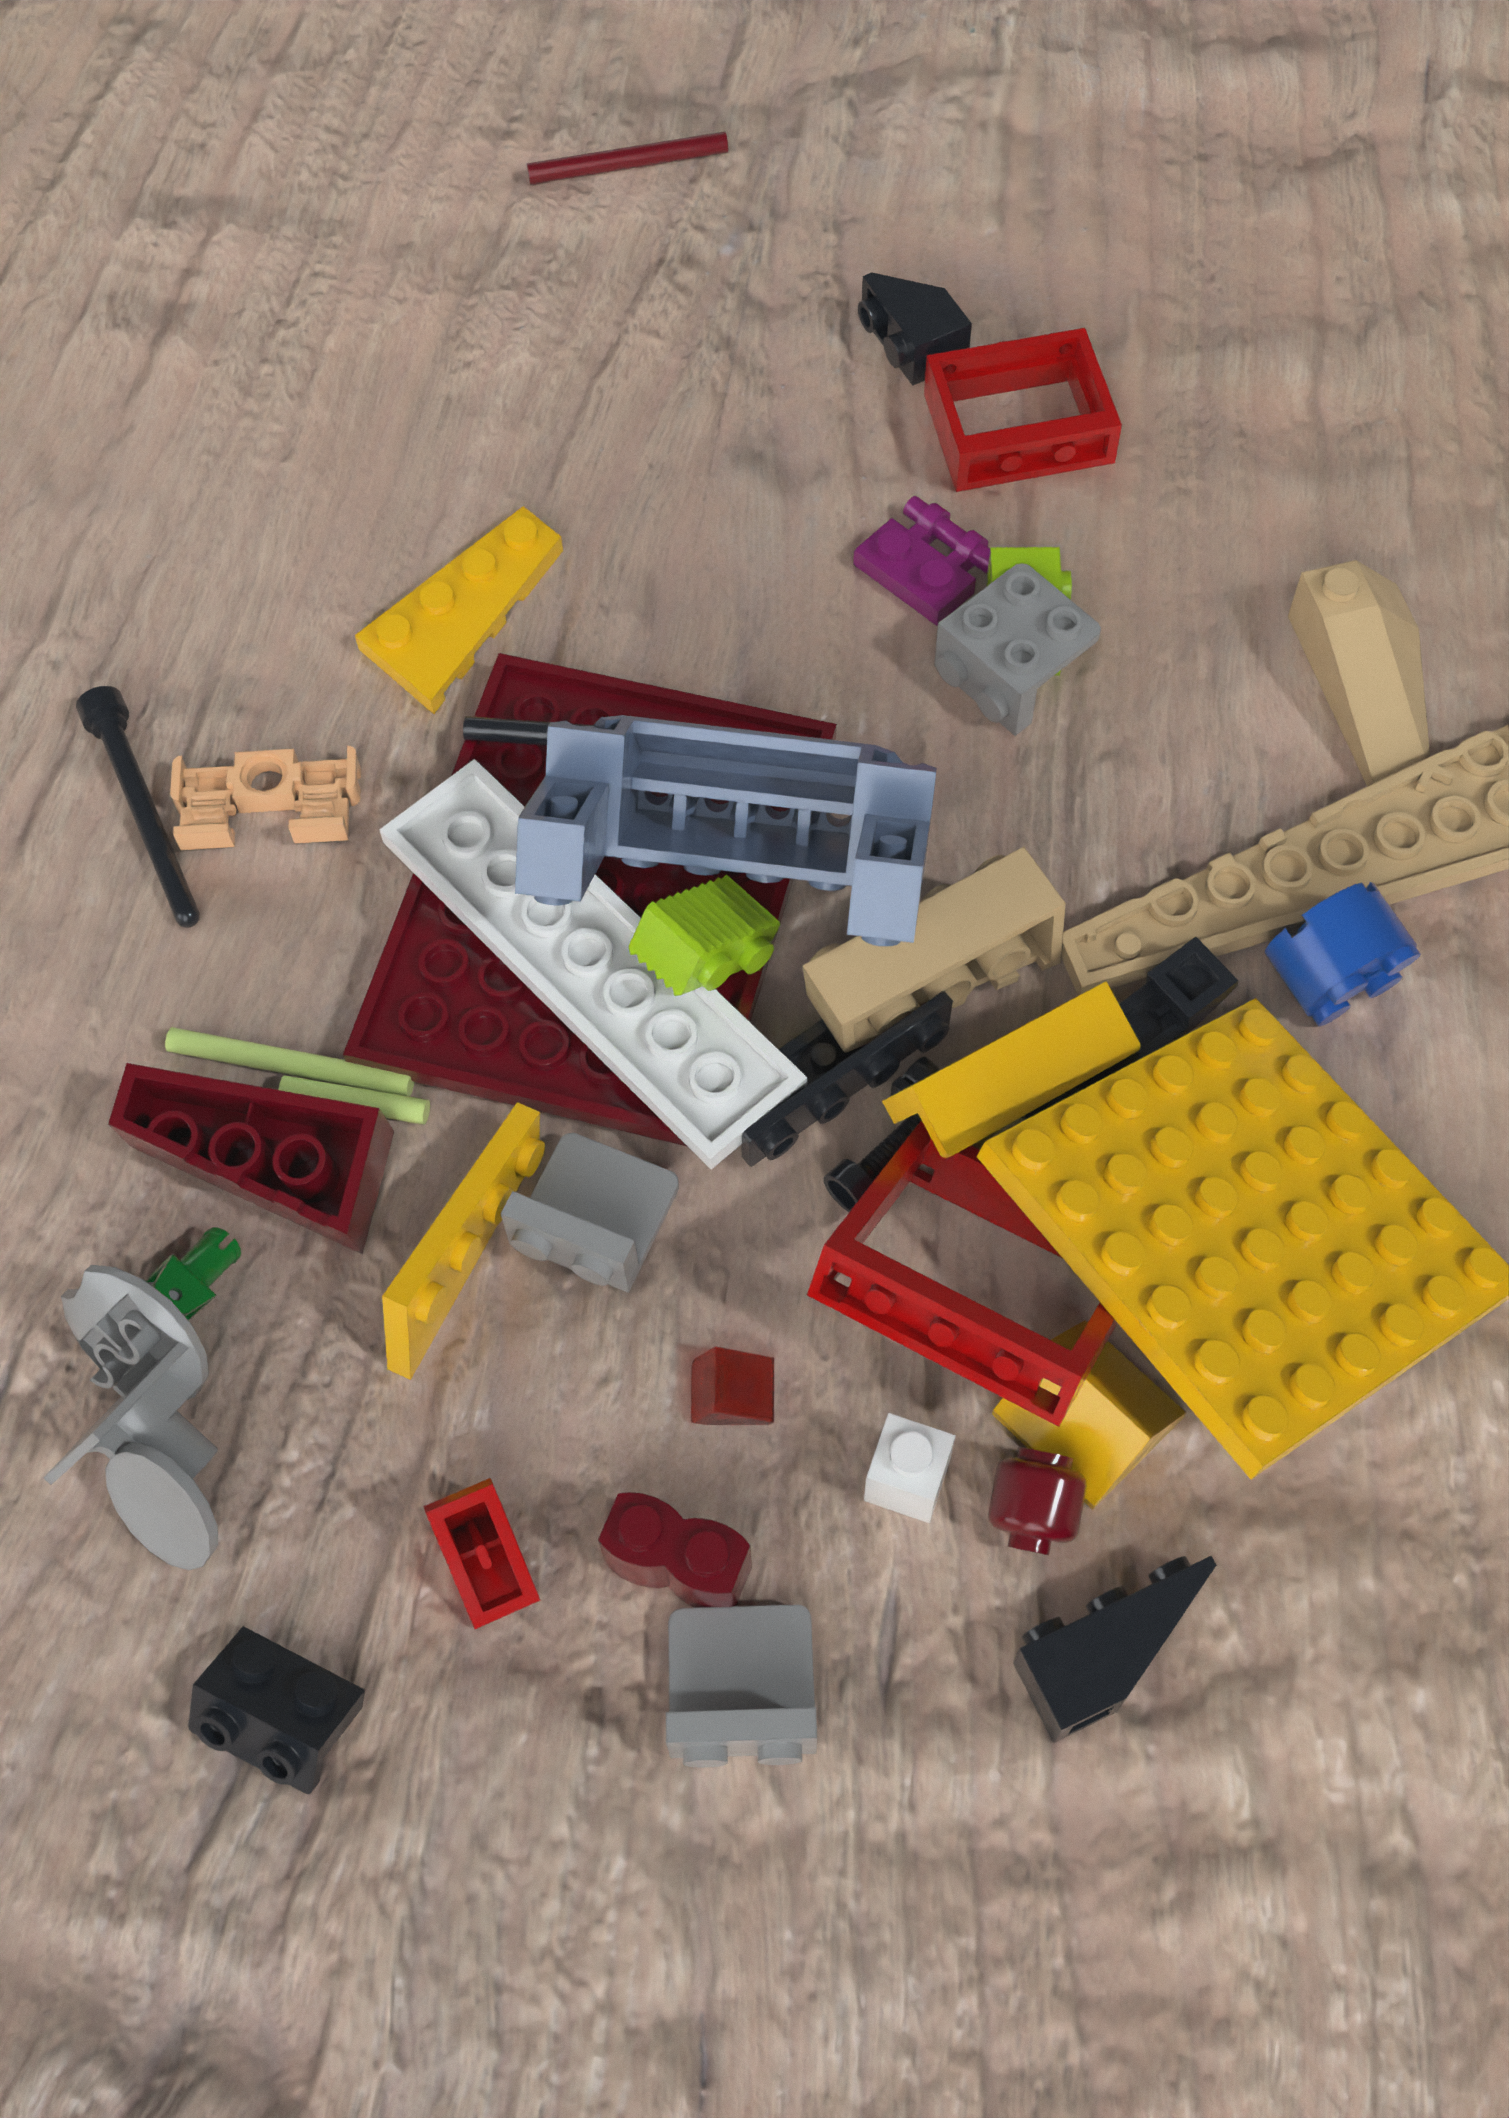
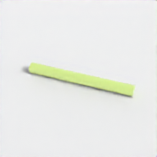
M175 1027L169 1029L165 1040L167 1052L351 1087L411 1096L415 1083L408 1075L350 1063L344 1059Z

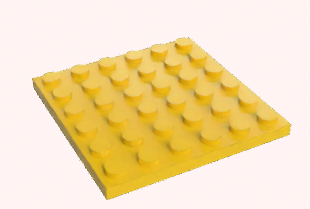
M1257 998L984 1142L976 1156L1251 1480L1509 1300V1265Z

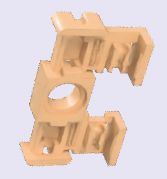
M347 746V759L298 762L294 749L235 752L234 766L187 768L182 755L176 757L172 762L170 795L180 814V826L173 828V835L180 850L235 847V831L229 827L228 818L229 816H236V807L239 813L284 810L301 812L300 818L289 820L288 828L294 843L348 840L349 801L351 806L357 805L360 802L361 794L358 779L361 778V767L356 750L352 746ZM272 771L282 775L279 784L270 790L260 791L251 787L255 777L263 772Z

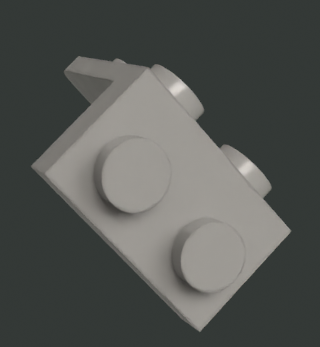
M1022 563L1016 564L938 623L934 666L945 682L953 687L961 688L977 702L981 712L990 721L1001 723L1016 736L1032 723L1037 688L1093 646L1099 640L1101 627L1098 622L1032 567Z
M568 1133L559 1140L530 1198L512 1191L501 1212V1217L509 1244L523 1255L538 1261H552L571 1269L575 1274L588 1282L601 1286L608 1284L629 1293L677 1195L679 1181L677 1175L670 1170L579 1134Z
M802 1605L680 1608L670 1615L668 1621L669 1712H666V1745L670 1758H683L684 1766L705 1768L724 1766L728 1764L729 1756H758V1763L789 1765L802 1762V1754H816L817 1721L814 1700L811 1614L806 1607Z

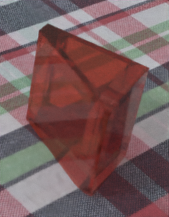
M717 1346L696 1357L692 1362L691 1423L701 1425H771L774 1423V1358Z

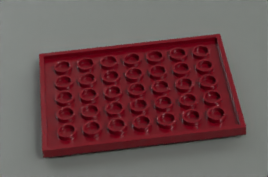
M498 653L474 717L544 722L567 721L573 724L594 725L601 717L625 715L836 740L837 724L502 653ZM465 740L451 776L475 759L525 807L546 776L547 746ZM651 792L657 797L668 795L667 793ZM711 799V801H713L716 804H725L729 802L726 800ZM771 806L772 809L779 812H783L789 809L784 807ZM604 856L595 873L640 918H642L646 907L652 901L657 903L661 898L665 900L669 895L673 897L677 892L681 894L685 889L690 891L694 886L698 888L702 883L706 885L710 880L714 882L718 877L722 879L727 874L780 923L794 880L783 878V880L775 883H762L749 879L746 873L724 870L714 875H697L686 871L683 865L659 863L654 867L640 868L623 863L622 858ZM413 873L343 1052L346 1062L408 1075L413 1082L514 1106L518 1102L539 1112L687 1146ZM778 931L776 932L771 942V944L773 945L775 943ZM769 960L761 969L753 974H747L744 970L731 974L722 985L716 988L750 1023Z

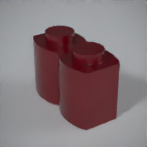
M618 1493L598 1538L605 1563L618 1576L643 1587H669L678 1598L694 1608L736 1606L752 1568L751 1545L733 1528L710 1519H683L666 1502L643 1493Z

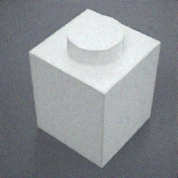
M888 1413L866 1477L864 1501L930 1523L951 1460L956 1435Z

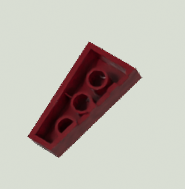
M126 1063L108 1123L132 1148L363 1254L394 1135V1130L380 1108Z

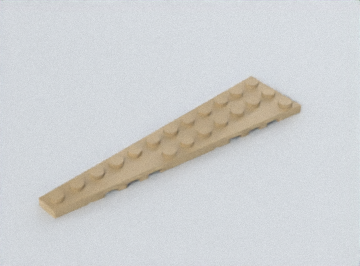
M1509 724L1493 732L1483 731L1462 741L1454 749H1445L1311 813L1309 820L1284 832L1281 828L1261 837L1259 844L1234 856L1229 852L1209 862L1207 869L1183 880L1175 878L1152 889L1142 898H1133L1064 931L1061 958L1077 995L1107 981L1110 988L1147 978L1149 971L1194 937H1197L1217 957L1270 941L1284 928L1290 934L1297 933L1298 929L1306 922L1302 914L1328 897L1354 884L1363 883L1367 887L1370 882H1373L1390 905L1509 869Z

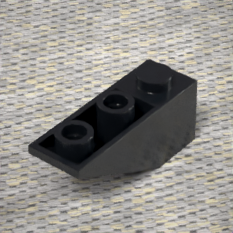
M1186 1556L1176 1558L1149 1574L1148 1577L1152 1582L1151 1585L1130 1595L1127 1594L1123 1586L1114 1588L1096 1597L1086 1605L1089 1615L1066 1626L1061 1617H1056L1037 1625L1022 1636L1026 1645L1019 1648L1013 1664L1053 1743L1118 1712L1217 1566L1212 1556L1192 1565Z

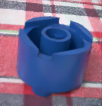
M1370 882L1367 887L1363 883L1354 884L1318 903L1302 914L1306 922L1298 929L1297 935L1292 938L1288 930L1284 928L1272 939L1265 949L1266 956L1306 1015L1312 1017L1319 1027L1332 1022L1344 1014L1351 1007L1347 1000L1365 990L1370 998H1374L1392 988L1403 978L1399 971L1409 966L1421 955L1417 949L1416 942L1373 882Z

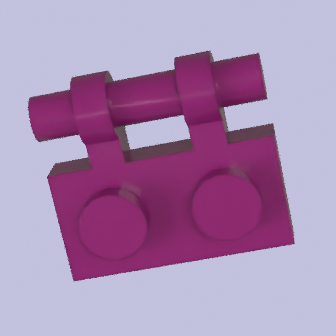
M913 496L905 504L903 514L916 524L908 530L891 518L854 550L853 565L938 626L940 621L954 612L975 593L976 578L969 574L968 571L976 566L987 574L990 548L988 547V540L975 530L966 532L950 520V513L937 503L928 505L919 497ZM939 539L954 551L946 557L930 546V544Z

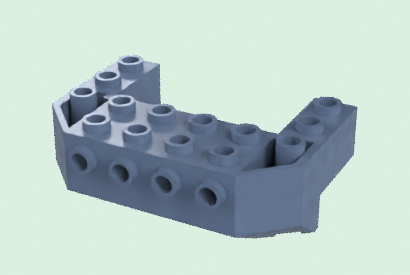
M625 715L601 717L593 726H576L567 721L550 722L547 733L546 776L518 817L515 894L531 895L539 903L554 906L566 905L572 901L581 902L604 856L622 858L623 863L640 868L654 867L659 863L683 865L686 871L697 875H714L721 872V870L746 873L749 879L762 883H775L783 880V878L806 880L812 887L827 891H836L846 886H852L847 935L861 936L862 940L876 946H895L901 941L914 943L925 871L937 768L925 763L917 765L906 764L900 760L895 752L872 744ZM651 792L667 793L668 795L657 797ZM711 799L726 800L729 802L725 804H716L713 801H711ZM771 806L784 807L789 809L783 812H779L772 809ZM831 813L850 816L844 819H838L832 816Z

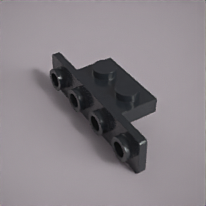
M942 991L868 1044L844 1053L823 1019L779 1048L778 1050L807 1077V1087L743 1132L741 1144L742 1158L750 1167L765 1157L768 1160L777 1159L796 1143L800 1132L816 1121L824 1124L837 1117L848 1105L850 1097L865 1086L869 1085L871 1088H876L885 1083L898 1070L900 1062L913 1052L919 1050L921 1053H925L933 1049L949 1032L953 1000L945 991Z

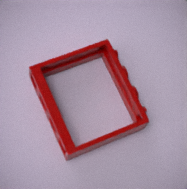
M920 1121L825 1242L807 1296L1060 1427L1117 1325L1115 1318L1110 1315L1100 1302L1071 1351L863 1244L909 1182L1062 1258L976 1157L980 1151L979 1149L969 1146L951 1157L943 1158L940 1156L923 1122ZM921 1164H924L935 1171L932 1176L918 1168ZM840 1273L852 1278L849 1287L836 1281ZM1043 1378L1061 1387L1058 1395L1040 1387Z

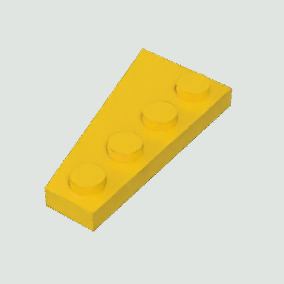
M522 506L355 634L358 649L431 713L435 714L445 701L444 692L456 677L462 680L475 663L474 654L489 636L492 638L496 637L507 623L505 615L517 600L524 601L563 552L561 536Z
M518 1102L515 1104L382 1295L388 1370L409 1380L412 1379L497 1225L502 1221L501 1212L512 1191L517 1192L524 1177H531L537 1170L545 1150V1143L539 1140V1111Z

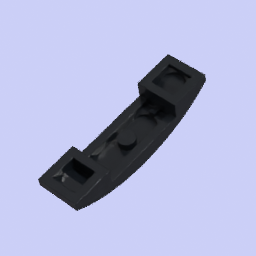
M1194 937L1149 971L1146 984L1119 1004L1140 1042V1050L1022 1116V1118L1026 1120L1187 1035L1238 986V979L1197 937Z

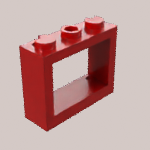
M1085 328L927 355L924 396L956 492L1115 463L1122 423ZM1068 381L1080 413L1077 416L965 435L954 402Z

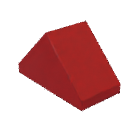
M491 1478L423 1506L474 1629L541 1601Z

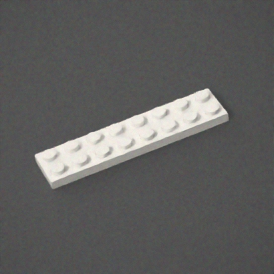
M475 759L380 828L383 843L711 1170L742 1144V1134L748 1127L807 1087V1077L716 989L707 991L702 986L686 994L674 996L673 988H666L664 979H656L655 971H648L646 963H639L637 954L630 955L628 946L641 918L596 875H594L581 902L572 901L566 905L554 906L539 903L531 895L515 894L518 817L525 807Z

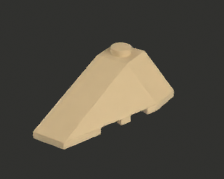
M1357 560L1301 572L1288 618L1367 787L1430 757L1419 628L1397 584Z

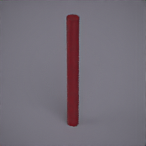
M723 131L526 163L529 182L532 185L728 153L729 149L727 135Z

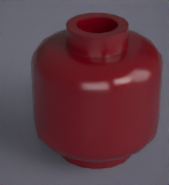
M1018 1447L1016 1458H1005L998 1463L988 1519L996 1529L1010 1532L1007 1547L1049 1555L1052 1541L1067 1543L1077 1537L1087 1482L1080 1472L1072 1469L1074 1458Z

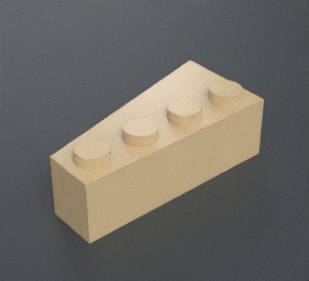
M1024 846L1007 856H993L984 861L970 876L953 885H939L925 894L919 905L914 943L901 941L895 946H876L865 942L861 936H856L842 945L834 943L820 949L811 958L810 962L803 965L806 994L844 1053L850 1052L868 1044L942 991H945L953 1000V1009L964 1004L974 987L990 981L993 987L998 990L1017 982L1020 975L1016 970L1036 962L1040 969L1044 971L1061 964L1066 903Z

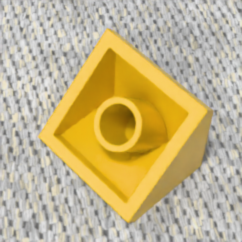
M1084 1320L1051 1340L1072 1351L1088 1322ZM1107 1341L1060 1427L1004 1398L993 1409L992 1415L1028 1449L1074 1458L1072 1469L1080 1472L1087 1482L1084 1502L1093 1510L1185 1417L1186 1412ZM1043 1378L1040 1387L1055 1395H1058L1061 1389L1060 1386Z

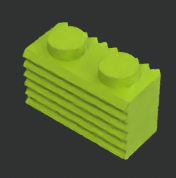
M726 874L722 879L718 877L714 882L710 880L706 885L702 883L698 888L694 886L690 891L685 889L681 894L677 892L673 897L669 895L665 900L661 898L657 903L652 901L646 907L628 947L630 955L637 954L639 963H646L647 970L655 971L656 979H664L665 987H672L674 996H679L702 986L707 991H712L722 985L731 974L744 970L747 974L757 972L770 959L774 951V945L771 942L781 924Z

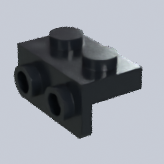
M243 1626L194 1682L188 1728L208 1747L217 1751H227L259 1768L271 1781L282 1785L288 1784L305 1794H311L320 1782L323 1759L362 1709L365 1689Z

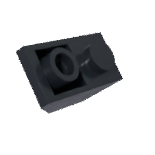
M873 272L863 276L862 301L858 303L860 321L868 333L873 332L884 346L889 363L894 368H900L912 386L925 381L927 355L970 348L972 323L945 288Z

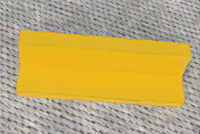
M1107 981L888 1097L882 1102L894 1124L918 1113L940 1156L948 1158L1138 1052L1141 1045Z

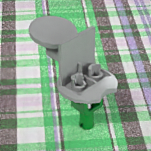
M218 1227L208 1229L203 1237L180 1260L172 1253L146 1281L116 1267L90 1265L84 1271L80 1288L68 1289L61 1296L64 1315L81 1348L100 1368L90 1381L102 1388L109 1389L113 1387L121 1397L44 1477L52 1485L86 1453L97 1451L105 1454L110 1459L105 1468L107 1490L117 1513L130 1532L151 1553L169 1565L186 1570L203 1567L218 1546V1525L209 1502L193 1480L214 1457L218 1448L177 1411L186 1400L194 1398L201 1391L209 1375L206 1351L189 1320L217 1296L209 1287L232 1264L236 1263L241 1256V1248L235 1238L223 1250L218 1247L229 1235L227 1231Z

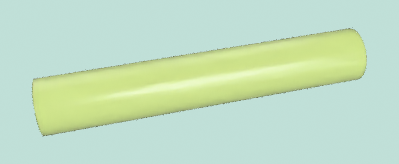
M286 1075L281 1078L278 1088L281 1091L380 1108L388 1119L423 1125L426 1124L430 1112V1100Z

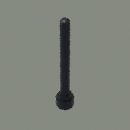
M99 686L83 693L76 702V709L83 727L86 731L103 741L177 923L182 927H193L198 923L200 913L124 732L129 718L126 703L121 692L115 687Z

